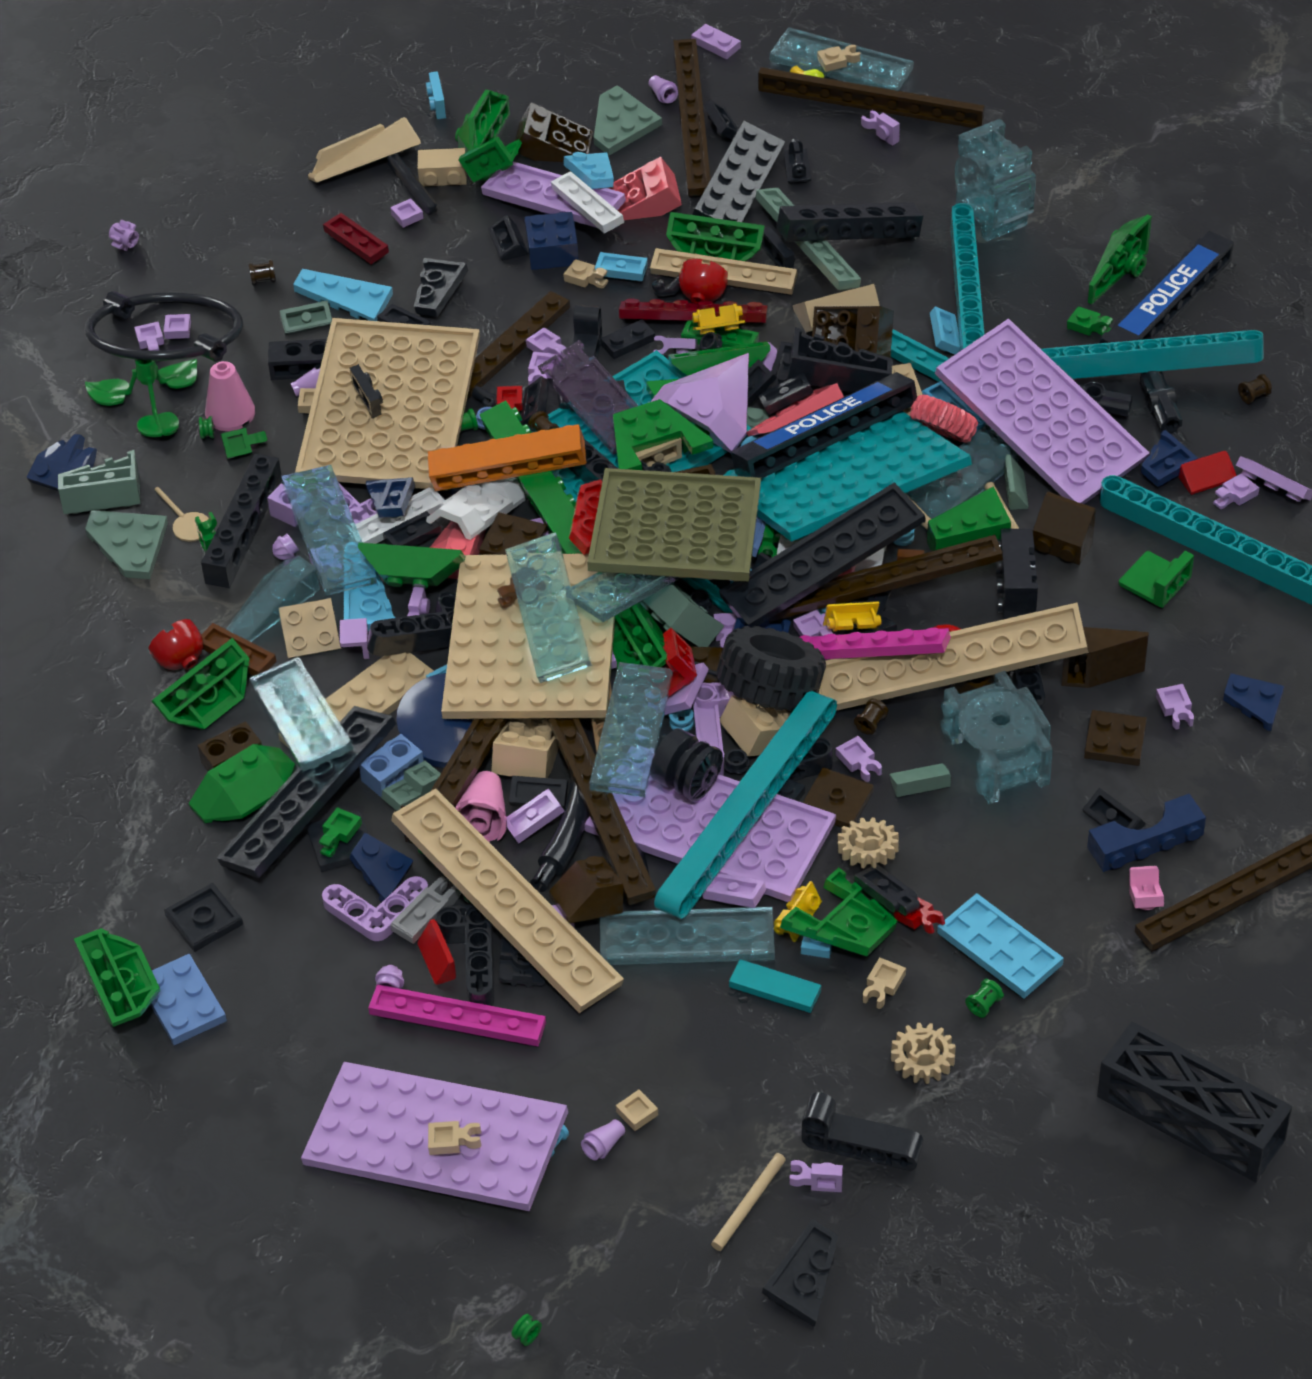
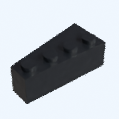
M797 327L794 329L789 353L787 380L804 372L810 385L825 387L837 383L840 390L856 392L892 374L893 359L864 349L857 352L852 350L848 346L849 344L839 341L838 345L824 341V336L815 334L812 337L803 334V329Z
M1001 528L1000 539H997L1003 554V561L996 562V574H1001V578H997V594H1002V597H998L997 610L998 613H1003L1004 620L1036 612L1038 583H1036L1037 572L1035 570L1033 529Z

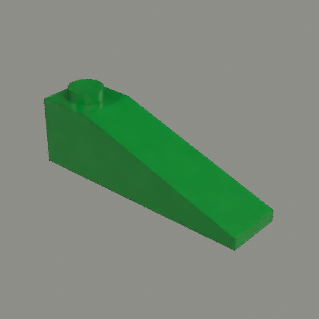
M1147 214L1129 221L1119 230H1115L1112 233L1089 284V304L1092 305L1127 273L1124 270V266L1128 257L1133 252L1138 253L1139 257L1148 254L1152 216Z

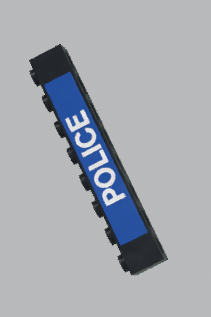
M1208 231L1202 238H1198L1194 246L1189 251H1185L1181 259L1176 264L1171 265L1168 272L1162 278H1158L1155 285L1149 291H1146L1135 305L1133 304L1129 308L1127 314L1123 318H1119L1109 332H1105L1102 335L1100 343L1155 339L1232 261L1234 242L1211 231Z
M898 372L893 373L732 450L731 455L735 474L740 477L762 479L911 407L917 399L915 381Z

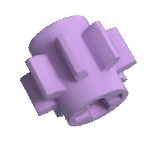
M124 220L113 224L109 230V238L114 240L111 245L125 251L128 250V247L133 248L139 239V234L135 231L136 225Z

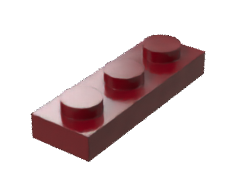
M342 213L323 224L324 232L370 264L389 253V247L386 243Z

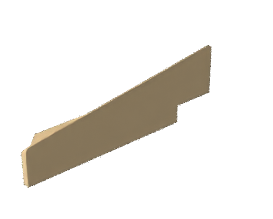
M405 117L387 128L379 124L319 150L316 156L317 163L313 172L308 174V178L314 182H320L419 145L421 141Z

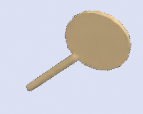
M156 487L155 491L179 516L173 524L175 536L187 542L198 541L195 517L199 516L201 522H205L209 518L198 512L184 514L159 487Z

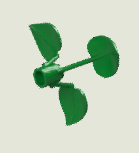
M197 358L173 364L159 370L155 361L135 360L136 369H132L130 384L122 379H108L98 382L85 381V388L90 398L96 403L109 406L117 405L125 401V395L132 393L137 378L141 384L148 385L153 415H147L138 420V431L149 437L172 435L179 428V420L172 412L157 413L152 384L156 379L160 384L166 383L170 388H184L192 385L197 379Z

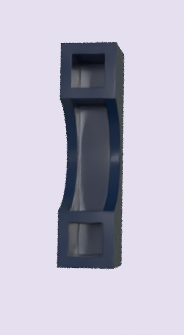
M1189 793L1165 802L1162 820L1151 828L1143 830L1129 829L1112 821L1090 829L1087 848L1103 872L1113 868L1117 869L1126 863L1137 859H1145L1156 852L1169 850L1175 845L1198 839L1204 835L1206 817Z

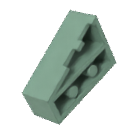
M135 450L127 452V457L113 461L112 457L104 459L105 464L93 468L86 465L58 474V490L63 514H78L84 511L106 510L108 508L130 507L141 504L139 471Z
M647 575L634 591L642 599L640 604L651 612V615L663 624L666 630L672 628L677 634H681L698 647H708L724 627L721 622L707 614L708 611L702 606L699 607L691 599L690 595L667 576Z

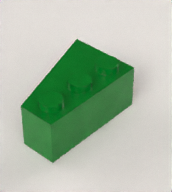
M994 486L928 521L927 544L930 551L992 535L1000 539L1001 528L1011 529V521Z

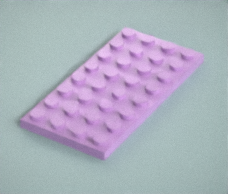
M1009 319L936 368L935 374L1062 497L1085 504L1101 492L1103 478L1109 475L1123 477L1145 461L1150 454Z
M633 745L609 783V787L630 834L638 847L643 852L679 864L740 781L718 775L715 783L703 798L698 801H691L684 795L678 794L674 788H667L654 781L650 776V767L655 753ZM776 794L719 873L765 881L766 891L764 894L786 902L791 901L795 895L796 888H799L834 826L836 814ZM589 816L585 823V831L598 835Z
M344 1062L301 1160L303 1165L530 1211L567 1117L568 1109L567 1105ZM459 1121L460 1128H464L469 1123H479L481 1134H474L470 1137H480L481 1147L471 1149L466 1145H461L460 1153L429 1155L428 1123Z

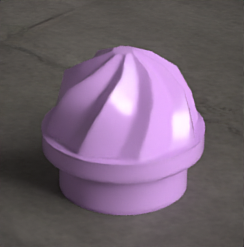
M288 534L283 537L278 536L272 548L274 556L281 560L294 558V554L299 551Z
M384 966L376 974L375 981L378 985L399 989L404 985L402 971L397 966Z

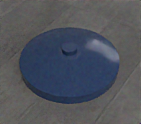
M446 673L429 676L413 685L401 699L396 718L398 735L402 734L423 752L424 761L428 762L431 766L445 768L474 720L442 718L441 710ZM493 746L488 752L486 758L493 753Z

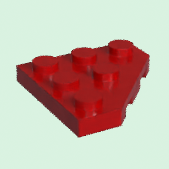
M601 480L581 485L577 494L569 539L583 555L589 554L602 487Z

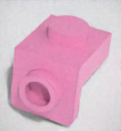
M1157 866L1131 867L1129 869V893L1135 908L1152 910L1155 907H1164V895L1159 885V869Z

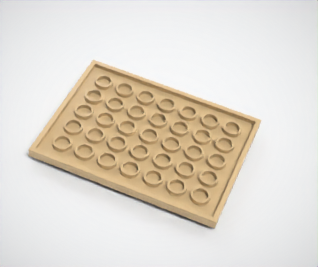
M332 318L296 466V478L366 484V481L413 477L415 488H434L429 478L428 452L440 448L456 447L458 444L480 338L479 329ZM359 364L364 373L368 372L373 383V389H378L383 399V403L380 404L382 415L375 418L371 417L352 385L350 367Z
M589 554L465 555V561L460 564L441 710L442 718H607L619 573L588 571L587 562ZM534 568L546 584L547 593L522 602L518 597L511 606L502 608L498 602V598L501 596L497 589L510 585L511 577Z

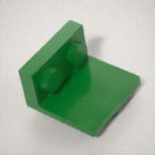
M496 137L462 154L458 161L473 183L480 179L484 181L489 179L494 172L500 169L505 171L513 165V160L518 155L522 142L518 139L505 146L500 138Z
M1146 551L1119 579V586L1163 608L1192 577L1194 555L1184 551L1178 559L1174 558L1169 562L1150 551Z

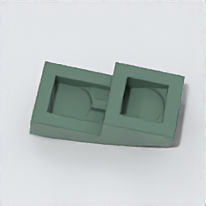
M423 761L405 770L403 780L383 789L381 798L398 811L401 809V805L406 806L429 793L441 773L428 762Z

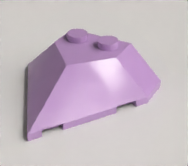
M749 353L665 384L652 401L661 399L680 415L709 431L713 443L731 453L747 435Z

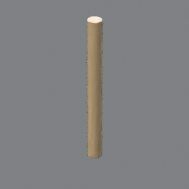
M776 1153L725 1223L711 1243L714 1249L721 1251L767 1188L786 1161L782 1154Z

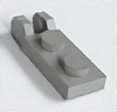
M442 876L439 877L429 888L426 887L391 922V931L414 944L420 938L429 921L432 919L436 921L437 912L443 907L452 906L460 898L461 892L453 885L442 896L441 894L448 887L449 881Z

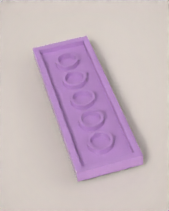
M513 162V165L507 170L501 171L500 169L496 171L481 187L483 195L548 214L572 212L575 222L596 227L552 189L551 181L562 175ZM608 188L592 189L616 210L626 201L625 193Z

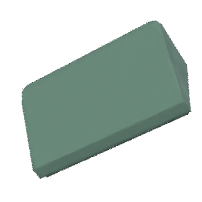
M328 301L280 310V319L285 334L331 325L332 322Z
M1006 455L1004 477L1008 507L1010 510L1028 509L1024 472L1011 455Z
M943 763L889 774L896 797L950 787L951 774Z

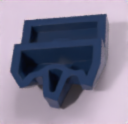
M74 434L67 443L64 440L58 441L39 453L26 478L29 482L59 491L58 474L86 465L92 468L95 463L97 449L88 447L83 450L85 437L81 434Z

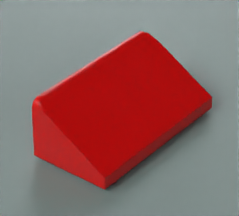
M1226 451L1184 463L1180 466L1179 479L1191 495L1223 485V483L1237 476Z
M432 919L418 940V947L434 983L439 985L454 980L456 971L453 957L438 923Z

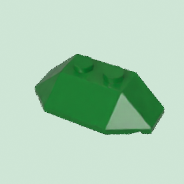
M485 89L470 113L466 114L461 128H458L456 131L455 140L458 142V148H465L466 153L497 137L510 115L509 96Z
M670 212L666 236L678 252L747 262L761 250L765 226Z
M764 341L670 354L668 358L675 367L689 376L749 353V369L758 359L762 362L771 348L770 344Z
M358 542V549L388 585L394 587H401L403 584H412L413 587H424V589H427L428 586H438L458 570L460 564L466 558L461 550Z
M625 588L617 595L612 651L617 661L618 671L623 679L628 681L651 677L666 664L667 653L663 648L665 645L663 633L656 621L632 593Z
M231 638L156 696L151 702L168 722L204 730L244 698L250 658L236 641Z
M252 744L208 771L191 798L189 807L204 823H211L213 820L242 819L269 801L293 774L295 763L280 748Z
M102 928L74 938L87 977L108 1023L114 1027L140 1017L160 992V987L140 945L120 936L109 934V931Z

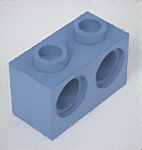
M400 734L393 740L387 741L383 747L369 755L360 764L361 781L381 797L383 789L403 780L405 770L424 761L423 752Z

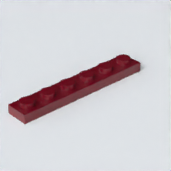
M626 299L621 301L619 319L693 321L692 313H695L697 310L714 308L715 316L718 317L720 316L719 307L737 305V302L727 301L723 302V304H713L711 301L688 303L686 300H676L674 303H664L660 299H653L649 302H640L638 299ZM759 302L737 305L742 307L743 315L739 316V321L766 323L767 305H762Z

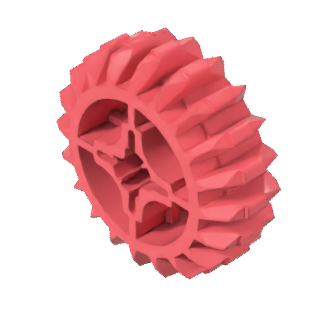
M919 395L915 402H913L910 417L939 435L954 441L967 443L971 441L977 431V419L949 402L928 395Z

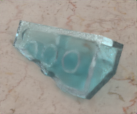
M300 556L280 563L264 575L226 630L252 642L280 620V607L302 604L320 590L317 568Z

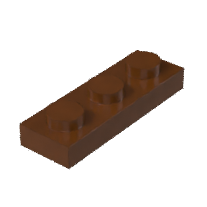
M214 623L201 634L203 637V650L211 654L233 638L250 658L247 672L259 679L277 662L275 654Z

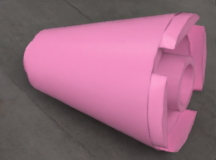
M221 361L214 364L210 369L205 416L206 419L209 416L213 417L214 428L217 430L234 431L243 428L242 424L248 420L250 423L253 420L255 406L235 366L230 362Z
M479 772L455 808L490 843V841L495 839L497 841L500 840L507 827L502 783L500 777L493 772Z

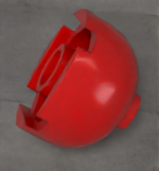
M698 258L683 262L679 273L681 291L693 303L700 301L713 302L719 299L728 282V272L722 266L710 261V265L703 264V259Z
M183 619L171 624L174 629L168 633L164 629L159 632L148 647L154 660L167 670L191 669L198 663V658L203 649V637L192 620Z

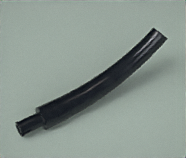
M582 726L583 729H584V732H585V734H586V736H587V738H588V740H589V736H588L587 730H586V728H585L584 726ZM571 774L565 812H563L551 840L538 859L540 868L530 881V884L536 890L542 884L539 892H545L553 877L559 876L564 872L585 830V823L589 817V813Z

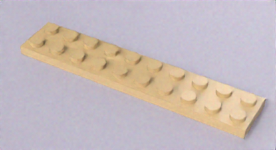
M1078 603L950 632L951 639L944 653L826 660V669L819 694L835 699L837 701V710L866 704L871 698L877 700L889 699L1089 653Z
M436 788L393 813L391 821L579 1013L622 986L624 978Z

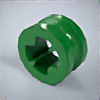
M1133 252L1125 263V272H1132L1133 276L1138 277L1146 266L1147 258L1144 256L1139 257L1138 253Z
M209 416L208 419L199 417L201 439H205L206 436H209L211 439L214 438L212 416Z
M524 1314L514 1325L511 1335L516 1340L520 1339L521 1344L524 1346H528L539 1335L542 1323L538 1320L533 1321V1317L530 1314Z

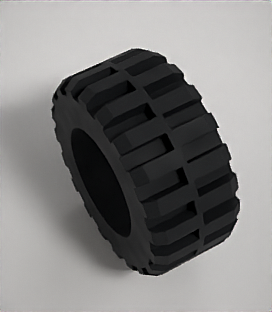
M745 626L741 629H734L727 635L718 664L717 675L721 685H724L727 691L733 692L738 698L746 699L749 703H756L765 708L771 707L775 708V710L783 711V709L793 711L807 692L819 693L826 669V661L818 648H814L813 644L803 641L798 636L789 635V633L784 631H776L773 628L765 629L760 626L750 628Z

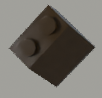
M1047 491L1033 529L1034 549L1080 565L1093 545L1096 508Z
M591 856L585 860L576 861L549 890L550 898L568 923L623 913V882L603 856Z

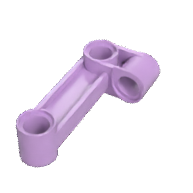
M702 683L692 704L695 734L699 742L706 741L710 746H715L722 751L723 762L719 775L723 776L724 752L719 717L722 716L731 696L734 694L727 691L721 683Z

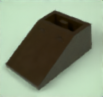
M531 102L520 119L515 141L520 139L522 142L518 154L531 160L564 162V156H572L576 152L589 154L594 131Z
M814 306L812 337L818 334L825 337L824 341L836 345L840 341L849 344L848 346L854 351L859 352V350L864 349L890 358L894 310L882 306Z
M1083 627L1089 653L1063 659L1061 686L1091 688L1144 672L1149 632Z

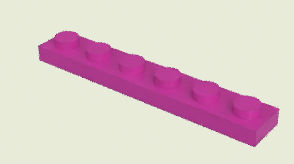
M929 628L926 630L905 629L895 632H854L844 635L826 634L824 636L811 637L803 635L800 638L805 642L813 644L814 648H818L825 659L944 653L951 636L949 628Z
M378 984L368 1007L370 1015L532 1046H539L546 1025V1016Z

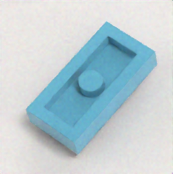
M438 71L430 72V82H426L427 96H432L429 97L430 110H435L437 119L446 118L445 104Z
M600 252L595 270L597 268L607 270V274L604 277L643 281L648 262L647 258Z
M934 307L930 312L935 345L942 351L957 354L960 351L956 316L943 309Z

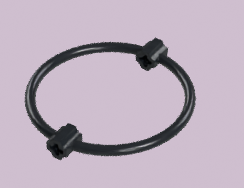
M111 291L103 300V307L96 310L88 318L84 330L87 339L96 348L123 358L167 361L203 356L218 362L222 360L227 352V345L240 335L243 329V319L233 306L209 296L164 292L127 297L116 291ZM160 302H183L209 306L229 315L234 323L232 329L219 339L203 333L194 342V347L165 351L136 350L116 346L102 340L96 335L94 330L96 324L111 313L126 319L131 317L136 305Z

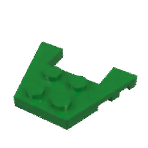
M661 399L613 414L619 469L642 470V463L637 457L636 452L682 438L692 455L713 448V439Z
M837 868L826 878L823 888L844 900L822 921L795 907L782 919L780 928L868 956L895 930L898 921L875 899L871 901L861 893L862 887L856 882L851 884L845 878L846 873L842 869Z

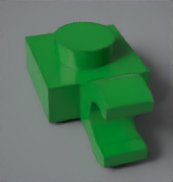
M1078 306L1067 320V328L1086 335H1090L1093 331L1102 336L1105 332H1109L1112 329L1109 326L1113 319L1109 316H1102L1100 318V313Z
M246 428L220 434L227 459L252 453L250 445L267 441L265 431L248 435Z
M212 512L208 513L209 519L205 522H201L199 516L195 517L199 543L205 553L216 533L213 529L216 527L217 521Z
M767 523L758 554L762 552L774 557L777 555L775 543L779 544L781 534Z
M337 807L323 825L324 835L320 839L319 844L324 847L320 853L332 857L340 840L348 843L362 825L361 817Z

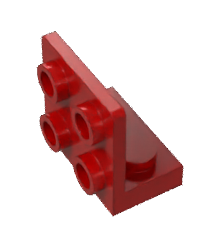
M672 628L663 633L665 642L663 648L667 653L666 664L651 677H647L650 700L655 707L683 686L689 685L697 676L692 648Z

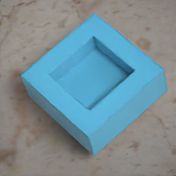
M804 936L801 954L830 958L833 945Z

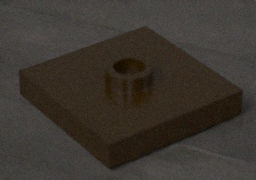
M823 767L803 803L836 814L834 825L850 828V821L857 822L874 792V785Z

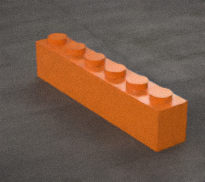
M579 424L522 435L517 434L506 438L490 439L484 442L464 444L451 448H440L428 452L429 478L435 491L586 464L585 440Z

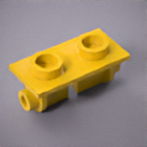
M736 304L719 307L720 316L718 317L715 316L714 308L697 310L695 313H692L693 322H698V327H694L693 330H700V334H706L708 332H715L714 327L724 326L725 331L739 329V324L745 323V320L739 321V316L743 315L742 307Z
M879 602L829 604L826 607L823 626H827L828 629L833 631L853 629V624H856L858 629H876L877 626H881V616L877 615Z
M809 881L806 887L796 888L792 900L786 904L790 910L783 909L774 921V931L778 934L789 933L793 942H796L800 935L780 928L782 919L795 907L813 916L822 900L812 881Z

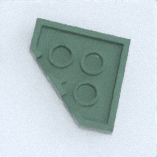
M617 85L599 97L594 145L607 152L608 155H611L662 125V117Z
M91 510L85 530L87 537L92 542L95 541L100 547V551L110 562H114L124 577L151 579L168 520L167 516Z

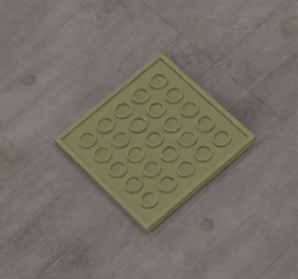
M605 468L587 562L588 571L624 573L628 575L643 574L679 578H704L707 580L720 579L736 582L749 581L761 478Z

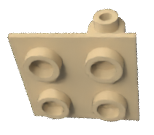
M331 598L279 608L288 659L341 649Z

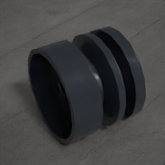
M676 728L662 740L652 759L650 776L667 788H674L678 794L684 795L687 799L698 801L708 793L715 783L721 770L723 753L719 748L710 746L706 741L699 742L696 736L682 728Z

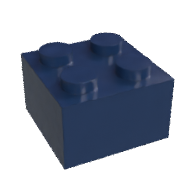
M572 212L525 217L531 270L570 266L575 259L579 260Z

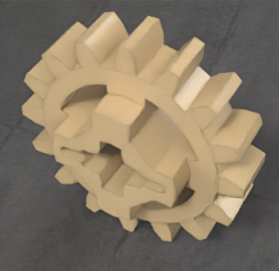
M873 817L870 822L860 818V823L850 821V828L843 826L842 833H838V853L842 854L843 860L850 859V865L852 866L861 863V868H865L867 864H871L873 868H876L878 862L886 865L887 858L894 860L895 852H899L898 832H894L893 825L886 827L885 820L877 823Z
M917 1023L916 1029H912L907 1025L905 1034L897 1032L896 1040H892L891 1061L895 1062L894 1069L896 1071L903 1069L902 1077L904 1079L912 1075L914 1083H917L919 1078H924L926 1084H929L930 1077H934L938 1081L941 1080V1072L949 1074L950 1066L955 1064L956 1046L951 1044V1035L943 1037L944 1029L941 1027L935 1031L933 1030L932 1023H929L927 1028H923L921 1023Z

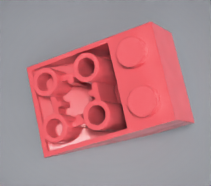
M662 157L628 173L626 176L615 181L613 187H608V189L625 193L626 201L617 210L623 215L624 221L662 216L682 205L675 174Z

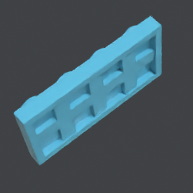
M977 893L945 919L944 925H938L937 933L1022 998H1026L1063 965L1064 958Z

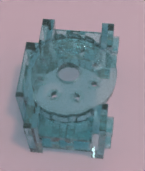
M1001 119L960 134L958 148L960 157L955 165V179L958 189L956 192V204L965 203L973 208L974 219L982 223L981 236L986 242L1026 226L1028 214L1034 212L1036 175L1031 171L1032 150L1028 146L1019 148L1016 144H1012L1010 140H1006L1005 123Z
M1006 671L995 674L994 684L959 694L955 687L944 690V702L941 703L943 720L940 721L942 732L945 736L950 737L954 745L962 743L965 738L969 744L979 749V761L976 762L978 779H975V786L978 793L984 795L988 804L998 802L1001 791L1034 780L1039 788L1050 784L1053 748L1049 743L1051 725L1027 687L1017 690Z

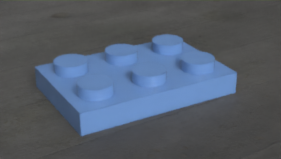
M190 954L152 970L160 987V992L150 1005L173 1045L227 1021L225 1012Z

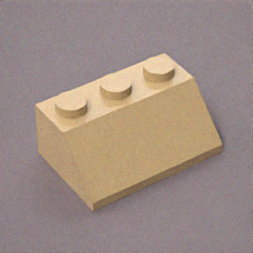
M871 284L792 306L805 332H809L813 329L814 306L880 305L875 285Z

